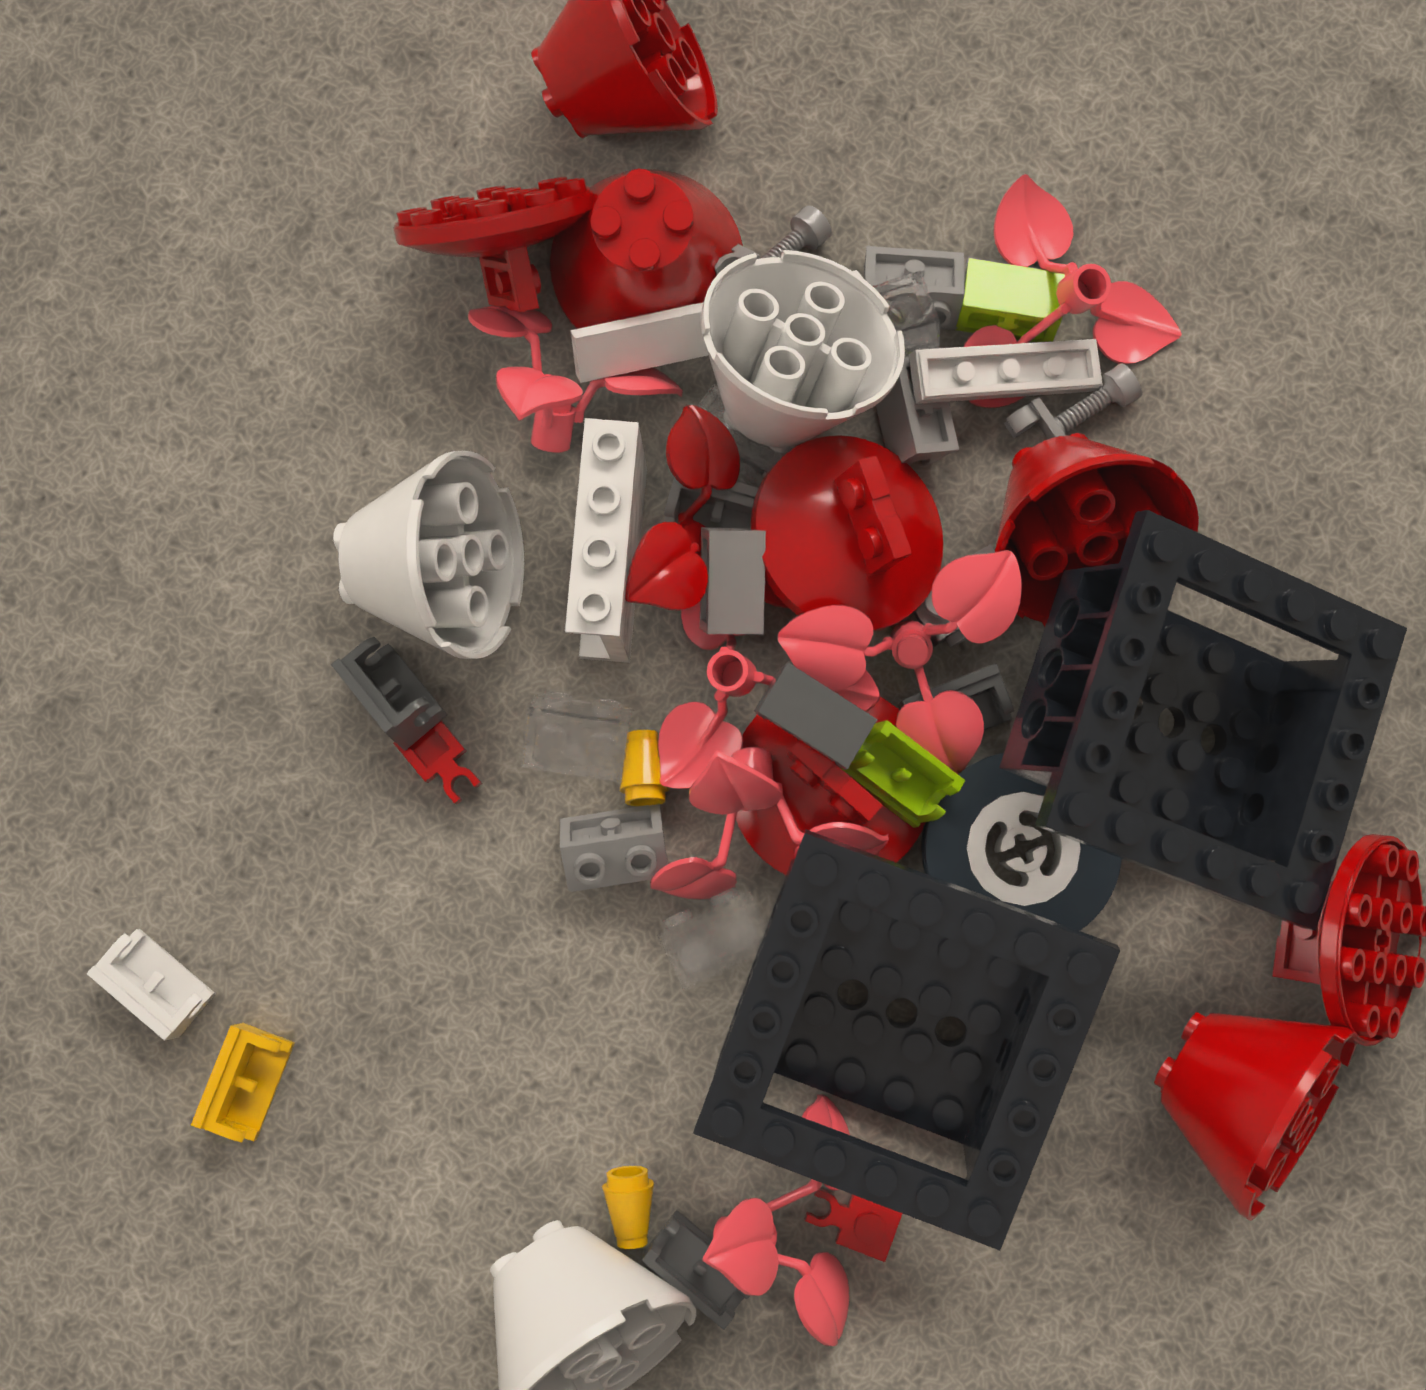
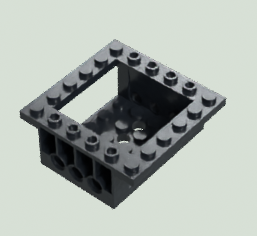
M1150 510L1135 512L1119 563L1063 570L999 768L1047 787L1035 826L1298 927L1316 931L1407 628ZM1176 583L1181 584L1338 654L1337 660L1283 661L1168 610ZM1166 708L1172 713L1174 718L1173 729L1167 736L1159 728L1160 714ZM1207 726L1211 727L1215 734V744L1209 753H1206L1201 745V734Z
M805 829L795 859H792L727 1031L714 1076L693 1134L1000 1251L1120 949L1114 943ZM847 980H858L866 986L868 995L859 1004H848L838 994L840 985ZM897 998H906L914 1003L917 1012L908 1022H896L888 1016L886 1011L890 1002ZM945 1017H957L965 1024V1032L959 1039L947 1041L937 1035L935 1031L936 1025ZM773 1074H779L963 1144L967 1170L966 1178H961L764 1103L763 1100Z

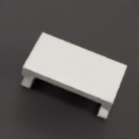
M136 929L130 936L123 934L87 973L164 1041L179 1038L216 994L141 929Z

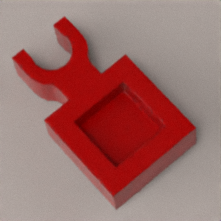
M442 720L406 751L397 743H393L426 783L431 782L440 775L443 779V789L454 804H459L462 801L461 797L454 791V783L458 778L464 776L469 778L476 788L483 784L471 770L460 767L456 762L467 750Z
M820 1188L814 1192V1196L825 1199L830 1203V1210L824 1216H816L806 1212L805 1222L818 1227L837 1226L839 1230L835 1239L836 1244L882 1262L886 1261L902 1213L855 1195H851L848 1205L838 1202L835 1195L828 1190Z

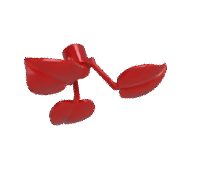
M695 405L685 406L681 416L671 428L666 444V458L670 472L676 480L688 489L695 490L701 488V493L686 511L678 514V523L662 522L654 525L644 534L629 568L625 600L627 602L680 611L698 604L706 592L708 571L705 562L701 558V527L705 526L693 520V516L710 499L712 488L725 491L735 485L740 471V456L736 442L726 426L713 414ZM765 579L764 601L776 607L788 608L772 591Z

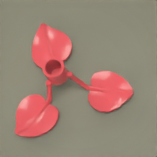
M1027 174L1022 175L1011 185L1002 198L995 216L994 239L997 249L1003 259L1011 265L1029 267L1037 261L1042 270L1064 274L1065 277L1059 282L1056 291L1057 300L1060 305L1025 333L1018 341H1016L1011 331L997 327V325H992L975 331L967 339L963 347L1029 343L1068 312L1081 314L1091 309L1090 312L1093 316L1098 317L1093 327V338L1097 341L1098 349L1105 357L1118 364L1123 363L1126 365L1143 361L1163 347L1179 339L1182 333L1163 305L1142 287L1127 281L1111 283L1106 270L1096 264H1086L1077 268L1074 262L1067 265L1049 262L1048 260L1060 258L1070 247L1073 238L1071 218L1064 206L1054 196L1040 188ZM1025 396L969 401L983 408H999L1015 403Z
M493 305L469 311L468 320L477 329L500 337L515 338L524 336L530 343L533 368H502L497 371L496 384L502 398L518 420H522L535 413L531 444L540 450L559 453L570 449L574 422H583L588 404L595 392L601 387H606L614 393L624 395L677 394L682 397L683 390L671 378L653 367L592 380L583 394L581 387L571 379L542 372L538 334L552 331V323L544 314L535 309L520 313L508 310L507 307L500 308ZM579 401L577 407L572 406L573 403Z
M1004 550L988 554L967 555L955 559L943 567L936 575L932 584L931 597L935 611L939 616L949 621L947 624L932 625L927 623L924 626L913 620L903 621L894 627L890 637H884L882 642L869 647L868 645L873 636L871 620L864 613L853 607L832 605L808 611L790 621L778 632V642L796 668L832 691L850 687L862 678L866 670L865 656L875 657L888 649L892 650L893 657L900 666L914 669L923 697V701L908 703L899 710L896 727L959 774L965 770L981 744L984 734L983 716L975 701L962 692L947 690L939 693L934 698L932 697L923 667L930 660L933 653L930 637L932 635L950 634L958 627L967 640L977 644L986 643L1001 636L1014 621L1020 604L1022 582L1017 559L1012 551Z
M700 602L691 608L681 610V619L686 635L699 648L713 650L721 646L725 641L727 642L726 646L721 647L719 652L712 656L707 666L708 680L713 687L718 689L714 694L718 704V711L715 714L704 703L688 702L674 708L665 718L659 733L658 750L660 758V783L668 788L690 789L693 782L708 766L715 751L718 750L731 757L735 751L743 749L741 731L736 726L723 721L728 712L727 698L729 696L741 697L748 694L756 683L770 685L774 678L762 672H757L755 665L748 658L734 651L737 645L734 636L746 634H707L699 628ZM865 670L862 678L854 685L843 690L834 691L865 712L877 704L880 697L879 689L867 670Z
M748 747L735 751L731 757L718 750L715 751L706 769L691 785L689 800L694 807L713 814H727L718 855L711 862L697 857H689L671 862L652 877L650 888L687 899H711L731 891L737 883L736 874L723 867L727 862L737 812L740 810L766 809L777 804L792 841L800 845L804 833L799 831L783 796L782 783L773 781L772 754L768 750ZM831 822L809 830L874 855L889 840L888 834L882 836L869 828L845 822ZM799 846L795 849V856L797 854Z
M823 1094L817 1095L816 1101L802 1115L803 1118L850 1135L842 1114L834 1103ZM811 1179L808 1184L768 1203L758 1198L745 1199L728 1216L719 1218L714 1227L713 1240L702 1258L703 1262L722 1273L738 1290L750 1296L763 1295L771 1288L777 1275L778 1265L798 1270L803 1276L796 1284L794 1290V1300L799 1318L807 1331L818 1342L825 1346H836L838 1339H840L843 1333L849 1307V1283L845 1270L840 1261L828 1252L815 1254L810 1266L804 1260L778 1254L775 1247L777 1230L772 1215L773 1211L819 1190L822 1183ZM824 1184L830 1190H839L837 1188Z

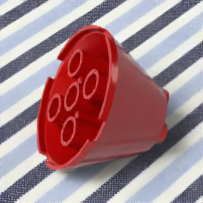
M568 0L541 45L532 50L533 62L542 74L547 86L542 91V97L547 108L556 118L564 115L580 138L583 139L589 135L702 130L713 124L711 119L717 116L718 104L707 62L690 24L687 23L680 27L675 15L666 2L668 0Z
M638 168L614 174L590 187L594 194L590 211L573 225L554 236L550 255L551 278L556 297L563 312L573 326L579 329L704 302L708 288L717 276L715 265L719 258L732 253L731 249L737 244L742 246L743 244L737 225L730 212L709 189L695 180L675 172Z
M1074 433L1069 436H1058L1047 439L1034 447L1023 448L1012 459L1013 469L1008 480L995 552L1010 550L1017 559L1022 582L1021 599L1017 615L1022 619L1026 616L1042 622L1045 627L1063 570L1119 563L1135 512L1150 510L1198 532V508L1187 484L1180 475L1164 463L1153 458L1091 441L1084 434Z
M1196 1012L1186 1024L1181 1039L1186 1041L1176 1060L1168 1057L1164 1061L1155 1077L1154 1084L1161 1088L1162 1105L1241 1216L1250 1221L1255 1219L1266 1206L1258 1201L1259 1197L1264 1191L1267 1192L1269 1188L1278 1192L1299 1161L1339 1089L1338 1086L1333 1084V1081L1340 1070L1341 1064L1348 1067L1352 1060L1357 1044L1346 1041L1352 1037L1356 1038L1357 1032L1344 1026L1221 1013H1210L1208 1016H1204Z

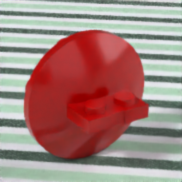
M557 177L539 181V189L528 188L521 190V187L505 188V185L480 189L476 191L478 197L476 200L474 197L460 198L459 195L442 197L430 201L431 210H427L426 207H419L397 212L398 222L393 227L397 244L422 252L450 257H479L489 305L500 308L507 307L508 310L521 313L539 308L536 294L541 292L540 277L534 264H530L527 247L557 235L587 214L591 209L594 196L593 190L586 186L584 178L567 180V177Z
M835 435L815 438L798 445L786 453L769 470L756 493L751 514V530L766 531L765 553L762 555L765 565V579L776 596L798 616L825 606H849L864 613L873 624V632H876L908 617L925 601L932 591V584L936 575L940 572L943 559L944 543L940 516L929 490L918 474L907 463H902L899 456L889 449L872 441L853 436Z
M879 697L878 703L868 710L867 713L878 719L876 723L888 720L896 727L899 709L886 699ZM757 714L742 735L743 748H763L772 754L773 781L782 783L783 796L797 828L802 833L805 832V829L810 830L816 826L831 822L860 825L882 836L888 834L889 840L887 844L875 855L896 863L910 850L918 839L926 822H922L919 827L913 828L882 805L859 783L836 765L834 761L768 719H764ZM777 804L766 809L738 811L736 822L747 843L764 862L786 876L791 860L795 859V849L799 845L792 841Z
M1369 834L1360 838L1350 848L1334 880L1330 883L1316 931L1304 929L1282 920L1280 936H1277L1272 977L1319 984L1330 1024L1344 1026L1357 1032L1356 1038L1352 1037L1346 1042L1363 1046H1374L1385 1038L1394 1039L1397 1036L1400 1020L1407 1007L1413 987L1420 988L1424 983L1426 975V963L1424 958L1420 957L1422 937H1426V906H1423L1418 874L1419 857L1415 850H1408L1405 844L1394 836ZM1400 933L1419 936L1418 957L1397 954Z

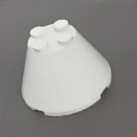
M783 250L781 257L757 259V255L754 253L727 265L714 278L708 288L701 312L703 338L725 408L723 417L726 424L730 428L738 430L752 441L769 446L775 452L788 453L797 445L867 411L881 402L894 387L902 370L905 356L902 330L896 332L887 314L890 306L886 300L866 280L848 268L832 260L805 252Z
M472 451L445 453L354 513L346 523H339L335 528L333 540L336 549L339 551L341 575L339 592L342 600L346 604H355L368 613L458 658L478 659L496 651L511 631L509 626H504L511 606H520L524 579V547L520 521L512 495L508 488L498 487L493 476L490 474V472L495 470L491 462Z
M559 1220L552 1221L541 1227L533 1235L534 1242L525 1247L519 1253L514 1252L501 1257L490 1268V1272L494 1277L493 1293L499 1390H625L660 1363L681 1342L677 1330L684 1320L690 1326L696 1318V1308L687 1295L580 1226L564 1228Z

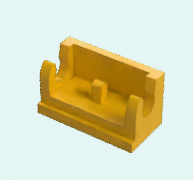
M245 1023L231 1025L191 1126L205 1129L237 1142H243L244 1138L251 1141L257 1140L295 1042Z

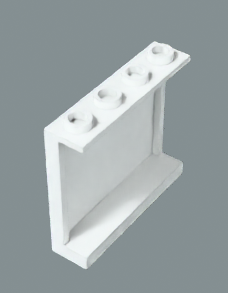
M589 418L584 420L565 633L581 634L580 659L630 663L635 603L625 600V592L632 558L641 541L647 475L639 422Z

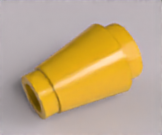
M646 729L631 731L628 733L620 792L625 794V804L630 806L661 805L666 802L665 792H668L670 788L660 783L658 732Z
M642 1166L613 1168L606 1173L607 1182L603 1184L602 1189L616 1237L617 1247L622 1249L643 1247L648 1243L647 1234L649 1231L654 1181L648 1178V1169Z

